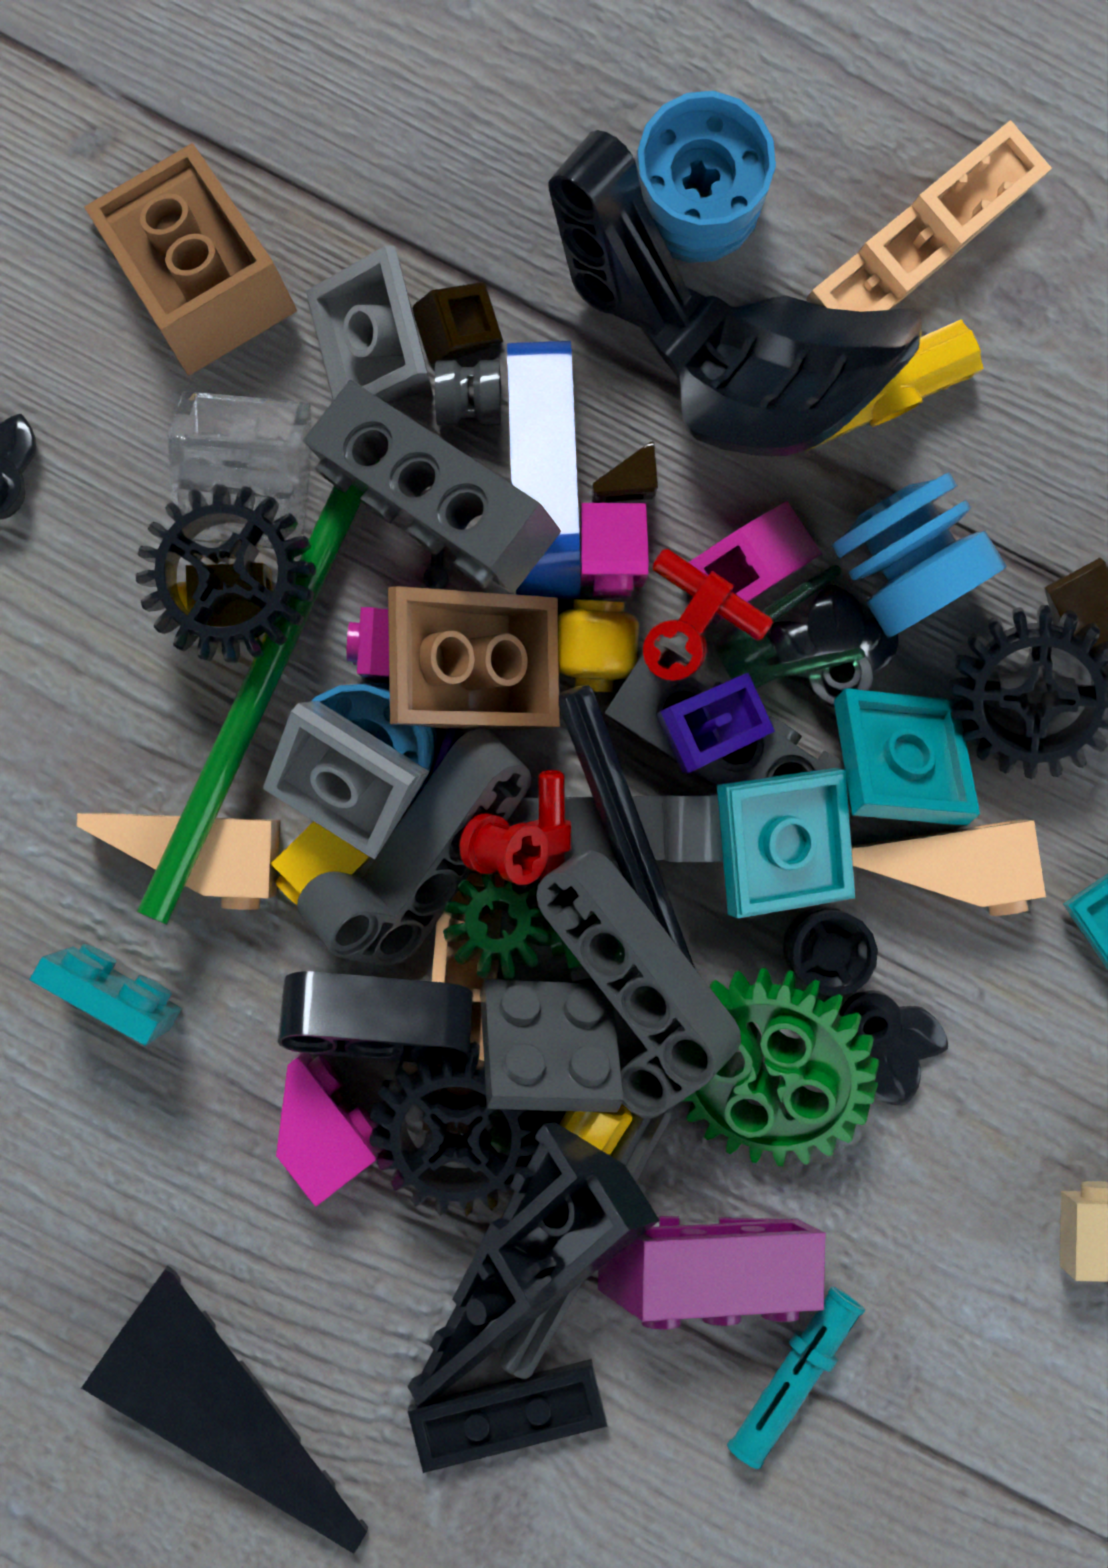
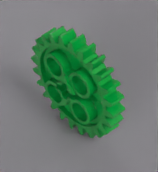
M761 968L756 983L753 985L749 984L746 977L740 971L734 973L729 990L717 980L711 982L710 989L728 1010L740 1029L741 1043L739 1050L741 1052H736L706 1085L682 1101H693L686 1116L688 1122L706 1119L709 1122L704 1135L706 1140L713 1139L721 1133L729 1137L726 1144V1153L731 1155L743 1144L749 1146L751 1162L757 1163L763 1150L772 1151L777 1166L783 1167L787 1152L794 1151L805 1165L810 1162L814 1145L829 1157L833 1155L837 1138L850 1143L853 1140L856 1124L865 1125L870 1104L874 1103L878 1083L874 1080L879 1066V1059L870 1057L874 1039L872 1035H855L861 1021L859 1013L843 1017L839 1016L838 1013L843 999L840 994L829 998L825 1002L817 998L820 981H812L802 991L795 988L793 971H788L784 976L782 984L778 985L772 983L767 969ZM755 1023L758 1024V1026H759V1028H760V1030H761V1033H760L759 1029L757 1028V1026L755 1025ZM788 1029L795 1031L802 1038L786 1036L780 1030ZM803 1085H812L824 1092H814ZM745 1099L758 1101L763 1106L751 1104Z

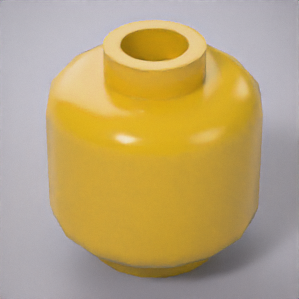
M574 599L573 609H567L558 615L559 672L565 676L575 677V687L589 685L595 692H613V681L628 678L637 664L639 623L634 615L624 612V602Z

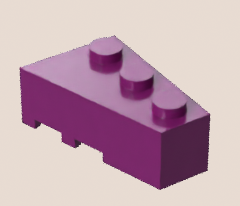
M659 1216V1227H651L598 1269V1290L641 1320V1324L647 1328L660 1330L675 1329L681 1326V1319L702 1318L703 1322L711 1325L730 1326L739 1324L741 1322V1315L761 1314L762 1318L770 1321L791 1322L800 1318V1312L824 1310L826 1233L799 1219L719 1217L718 1224L679 1226V1216Z

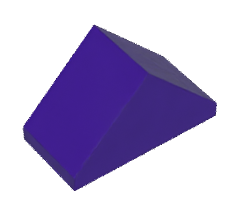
M749 673L720 684L656 714L682 773H689L775 732Z

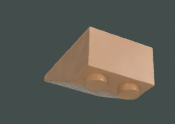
M193 143L84 206L188 376L298 311L274 262Z
M401 586L388 587L390 724L460 730L486 728L488 730L504 731L560 727L557 598Z

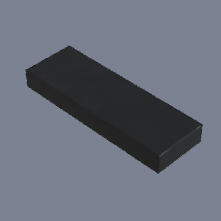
M592 1359L534 1373L527 1379L518 1377L435 1398L420 1405H417V1403L411 1404L407 1411L423 1473L608 1427Z

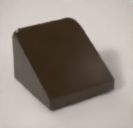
M485 282L431 290L413 305L415 321L430 364H435L436 361L460 358L498 346L504 342Z
M654 441L646 444L593 482L592 502L614 503L652 499L658 489Z
M1100 557L1044 587L1048 605L1052 612L1053 624L1057 626L1062 615L1067 610L1074 611L1078 617L1074 634L1090 623H1095L1099 627L1101 633L1094 646L1108 642V567L1106 562Z

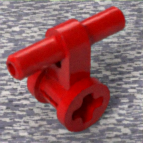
M668 548L663 549L652 565L654 572L693 597L679 620L659 623L650 630L643 644L644 660L648 668L656 676L671 681L681 680L692 675L702 666L707 655V643L703 633L716 614L757 641L762 640L772 626L773 620L771 617L733 593L732 590L735 585L716 572L712 571L707 575ZM680 633H684L689 638L685 649L692 655L689 663L679 660L668 666L663 661L667 651L659 643L663 636L672 639L676 638Z
M546 770L538 775V820L509 826L502 817L489 813H482L472 818L464 828L460 839V856L465 866L482 874L498 871L502 878L509 882L527 885L538 877L540 883L546 875L565 862V852L572 849L571 821L565 819V775L558 770Z

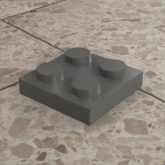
M484 979L480 991L487 1109L617 1113L623 1102L614 1006L599 986L588 983Z

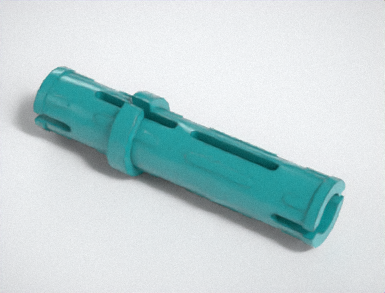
M831 1286L828 1290V1295L824 1299V1310L816 1311L803 1332L796 1330L789 1341L792 1347L791 1351L768 1386L761 1393L758 1401L735 1436L727 1443L728 1449L750 1467L758 1470L762 1468L764 1460L789 1422L796 1415L799 1407L823 1371L831 1372L838 1362L834 1354L859 1316H862L865 1312V1308L844 1291Z

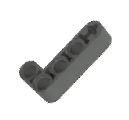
M477 728L468 731L450 748L364 876L359 877L331 871L317 876L301 891L297 903L300 914L333 955L339 958L381 966H394L405 961L420 947L445 911L446 903L451 902L457 894L459 883L466 880L473 871L465 866L460 856V839L464 828L472 818L482 813L500 816L507 821L530 787L531 774L529 769L490 730Z
M718 795L632 796L656 861L674 863L723 862ZM565 797V819L571 821L572 849L565 852V861L584 850L596 851L605 855L610 861H617L593 797ZM523 798L507 820L509 826L538 820L539 798Z
M591 850L581 851L542 879L538 885L536 895L538 906L544 917L645 1046L621 1070L622 1104L630 1112L640 1117L653 1118L663 1114L706 1085L739 1050L741 1034L736 1021L615 865L605 855Z

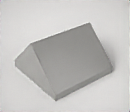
M383 246L306 290L333 400L350 379L384 402L432 391L395 246Z
M310 701L298 703L291 711L263 789L375 859L430 771L321 702Z

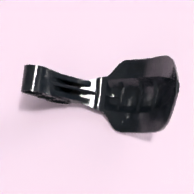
M600 130L590 132L548 182L549 193L575 290L591 307L600 312L611 313L642 329L660 356L680 380L681 408L686 430L696 440L723 450L755 456H788L808 450L833 436L847 425L896 377L919 349L922 320L921 311L915 308L906 307L893 310L859 312L826 308L790 296L772 297L745 306L731 307L718 297L711 295L706 297L686 287L643 200L637 166L633 155L625 144L608 132Z

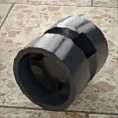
M819 906L803 911L791 922L784 935L783 953L789 969L806 986L812 981L818 980L820 981L819 993L822 995L835 996L840 994L843 996L856 992L869 981L877 966L878 948L873 933L863 921L837 908Z

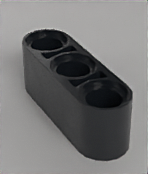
M315 971L294 972L286 975L284 979L277 1042L281 1047L299 1053L416 1062L417 1059H420L421 1053H426L429 1055L432 1064H441V1049L446 1047L453 1049L454 1064H458L470 1058L474 994L467 987L443 982Z

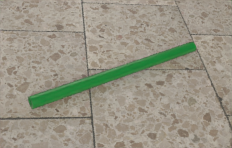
M351 485L346 493L333 486L310 535L311 548L302 554L299 561L312 562L316 566V575L309 578H296V585L305 586L314 592L313 600L311 602H303L293 598L289 606L299 612L304 617V621L300 626H296L284 617L280 619L276 626L286 635L287 641L283 645L276 644L265 633L261 641L264 646V656L253 659L136 911L165 925L168 924L361 504L360 498L364 493L355 486Z

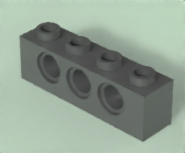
M351 379L302 440L320 459V462L314 469L323 478L344 493H346L351 485L358 488L364 493L360 501L384 521L391 524L396 516L410 524L406 532L431 553L438 555L443 547L457 556L453 564L464 575L483 588H486L490 581L493 580L514 594L562 531L540 502ZM383 456H385L380 462L377 463V461H378L380 458H382ZM433 485L426 494L420 496L427 487ZM482 515L480 520L474 526L466 529L470 521Z
M663 646L667 651L663 661L668 666L679 660L689 663L688 660L676 652ZM642 654L603 715L678 764L656 714L664 710L665 702L671 695L682 693L693 697L709 690V688L691 676L675 681L665 680L656 676L646 665ZM716 681V683L714 684V686H713L712 688H714V687H716V686H718V685H720V684H723V683H721V682H719V681ZM770 716L769 719L775 732L752 742L751 753L746 761L739 765H732L721 757L691 773L717 789V785L772 777L777 767L786 762L796 765L802 772L845 768L843 761L826 751H823L817 759L798 747L797 744L802 736L785 723ZM847 786L848 809H849V811H850V810H851V804H850V798H849V792H848V786Z

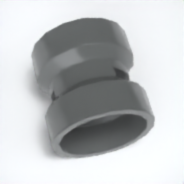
M455 360L435 362V413L437 425H457L462 419H476L481 425H501L500 360H480L475 367H461ZM469 376H474V409H469Z

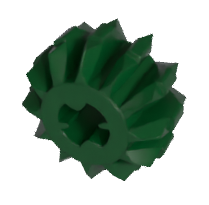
M494 873L482 874V883L485 890L479 893L472 883L463 880L459 883L458 888L462 896L469 902V905L447 902L444 908L448 916L465 922L451 925L444 929L445 941L458 942L469 939L454 955L456 962L459 965H463L479 953L481 957L477 964V976L483 979L487 978L490 974L493 960H501L502 974L506 980L513 979L515 977V967L512 957L518 955L526 966L534 968L538 964V958L535 952L527 945V942L538 946H549L552 940V935L549 932L531 926L547 922L539 907L529 909V906L537 900L538 884L529 885L521 894H518L516 890L519 884L505 880L504 887H495ZM496 909L507 911L509 924L516 927L511 935L503 930V939L490 938L488 925L481 921L487 913L491 918H494V910Z

